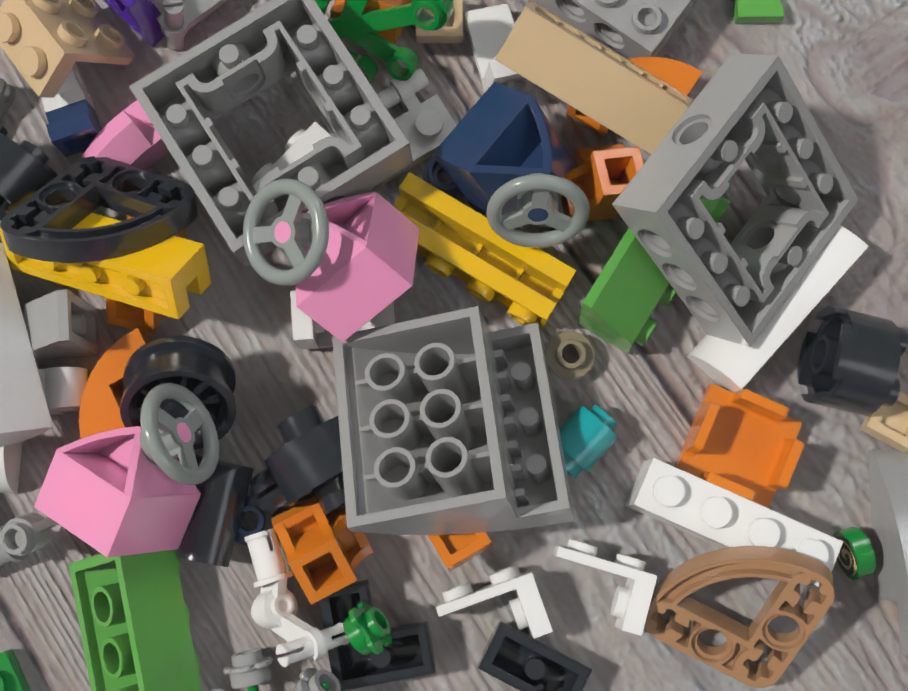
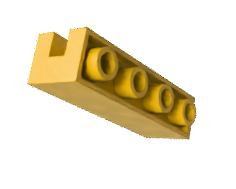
M408 172L399 187L400 195L393 206L419 228L417 254L426 259L424 265L443 278L448 279L452 274L467 283L465 290L485 303H490L494 299L509 308L506 314L517 323L527 325L538 322L539 327L543 329L577 270L539 248L522 247L502 239L493 231L487 217Z
M91 213L72 229L94 228L122 221ZM0 228V236L11 269L178 320L190 308L187 291L201 295L211 284L205 245L178 236H172L157 245L117 258L92 262L61 263L30 259L12 253L7 247L2 229Z

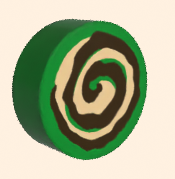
M849 527L833 534L832 537L843 541L836 560L848 578L857 580L875 572V551L870 540L862 530L857 527Z

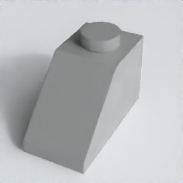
M68 289L56 290L23 304L24 322L35 358L43 361L99 356L97 308Z

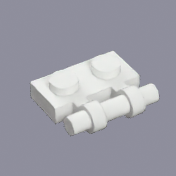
M422 69L416 70L412 77L406 81H399L393 78L390 80L391 86L377 93L387 110L398 103H401L406 112L395 118L394 121L410 143L413 160L412 164L381 182V185L386 184L433 156L434 151L457 126L437 94L422 103L416 97L415 93L429 85V81Z

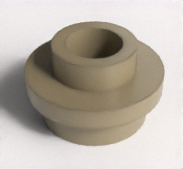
M566 331L556 335L550 341L546 349V358L549 369L553 374L561 379L575 380L583 377L591 369L595 353L588 338L578 332ZM564 348H575L579 353V360L576 363L566 362L562 357V350Z

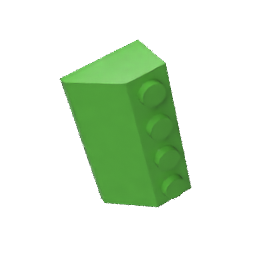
M725 193L715 200L699 198L717 223H719L731 203L730 200L724 197ZM630 228L626 231L582 302L578 323L580 327L626 354L629 353L635 342L641 346L645 345L658 321L651 318L652 313L659 302L668 306L676 294L673 287Z
M174 550L108 558L103 554H98L68 564L91 691H202L199 679L200 662L194 652L189 628L190 611L184 602L180 582V560Z

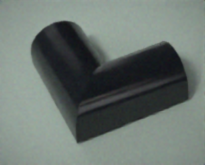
M195 454L199 466L203 456ZM218 460L216 469L211 477L203 483L195 485L201 495L179 549L176 551V556L215 566H229L254 468Z
M369 579L356 581L319 601L324 629L335 626L338 623H343L349 617V610L354 607L359 609L358 604L363 600L373 607ZM428 621L391 627L392 644L387 647L383 645L384 651L379 655L373 652L363 655L350 642L328 650L331 673L338 679L341 691L436 674L435 656ZM343 632V633L334 635V636H332L331 638L333 639V638H336V637H338V636H343V635H346V634H345V632Z
M499 621L478 663V669L520 691H582L592 672V669L533 639L502 621Z

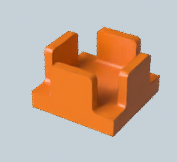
M711 383L705 391L674 467L769 508L776 490L788 487L805 443L796 439L802 422L787 416L790 408L750 390L742 389L738 392H731Z

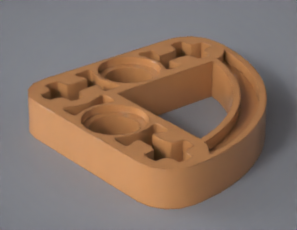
M736 546L714 550L684 562L667 574L655 586L644 627L656 639L748 686L766 688L774 685L781 678L832 605L835 598L833 574L822 562L786 549L767 546ZM758 577L780 580L749 627L688 596L702 587L728 579ZM812 580L818 581L819 589L810 588L803 597L802 607L797 603L801 596L800 583L809 585ZM667 609L675 612V616L670 615L666 620L658 617L659 613L664 614ZM777 616H788L798 623V627L790 633H779L770 627L769 622ZM692 619L690 632H684V626L688 628L689 621ZM707 629H714L724 634L727 640L722 645L709 646L704 644L698 635ZM764 643L769 646L767 663L759 662L757 666L749 664V660L757 661L764 652Z

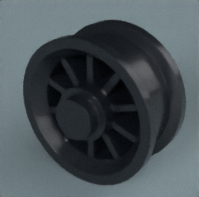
M177 335L151 341L137 349L128 359L124 368L123 385L125 391L120 406L121 419L126 428L141 426V408L150 390L160 384L174 383L190 390L204 404L214 422L218 440L224 437L231 429L236 417V401L233 394L236 386V374L231 360L221 349L201 339ZM166 399L159 406L175 419L178 417L184 418L189 412L181 403L173 399ZM198 428L194 432V450L203 448V440Z

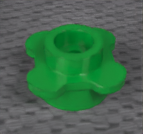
M363 600L358 604L359 609L354 607L349 610V617L343 622L344 632L351 645L359 653L368 655L373 652L379 655L384 651L383 645L387 647L392 644L391 627L388 619L380 609L375 606L372 607L367 601Z

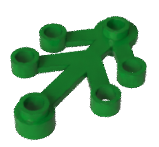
M315 0L325 15L329 2L332 0ZM346 0L340 17L327 19L339 38L346 37L387 62L388 73L396 80L406 81L412 77L418 68L419 60L417 55L411 49L398 47L375 32L409 25H416L426 31L438 30L445 25L452 15L454 3L453 0H413L409 4L364 12L369 0ZM424 8L431 10L434 16L428 14ZM347 48L357 65L366 71L367 75L365 77L371 83L378 73V66L374 59L365 54L357 55ZM397 60L404 61L408 68L400 66Z

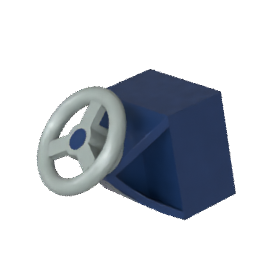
M494 81L432 154L475 211L487 217L493 231L502 239L512 244L529 248L559 245L575 237L588 221L590 206L585 193L573 182L564 178L574 159L535 98L529 94ZM558 193L572 202L574 206L573 217L558 212ZM527 224H546L556 230L530 233L518 230L517 228Z

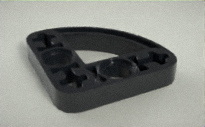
M90 156L75 162L2 218L0 226L7 247L14 254L48 262H92L139 252L171 238L194 222L198 216V208L193 188L184 182L108 157L95 158V156ZM100 206L134 217L106 226L72 229Z

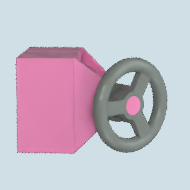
M287 178L275 180L265 185L249 204L243 223V243L248 260L254 270L270 283L280 286L296 284V307L342 343L413 286L419 228L377 192L358 194L323 204L320 197L310 186L299 180ZM281 195H289L282 216L276 218L271 226L259 227L261 217L268 204ZM306 206L307 209H308V212H307V213H302L303 210H304V207ZM274 243L275 246L284 248L294 268L281 270L272 266L264 257L260 244Z
M164 383L155 386L149 391L141 408V426L97 433L58 448L34 507L107 558L179 549L201 495L195 485L203 483L211 477L219 459L218 435L208 410L194 393L181 385ZM173 399L181 403L189 412L184 418L178 417L175 419L159 406L164 400ZM198 428L203 440V458L199 466L193 449L195 442L194 432Z

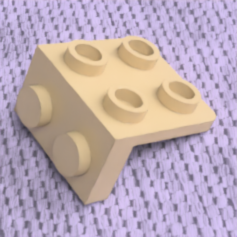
M4 0L0 7V47L38 97L54 98L76 61L129 65L134 58V53L125 43L122 33L111 26L99 11V5L95 0Z

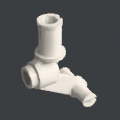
M272 528L244 537L258 580L253 583L254 588L261 586L260 594L256 597L251 607L252 618L261 627L271 629L287 641L277 645L276 655L295 650L294 653L277 658L280 665L287 667L289 664L306 658L310 661H316L325 657L326 651L348 644L349 640L346 635L331 638L344 632L343 623L319 630L296 617L298 610L297 600L294 594L287 589V578L292 577L293 572H287L275 529Z

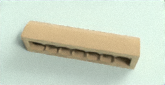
M528 0L495 58L499 63L649 154L655 151L694 101L532 0Z

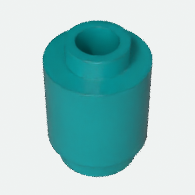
M596 404L590 410L581 405L560 428L566 470L575 479L583 470L588 472L618 439V436L612 431L617 425L616 421Z

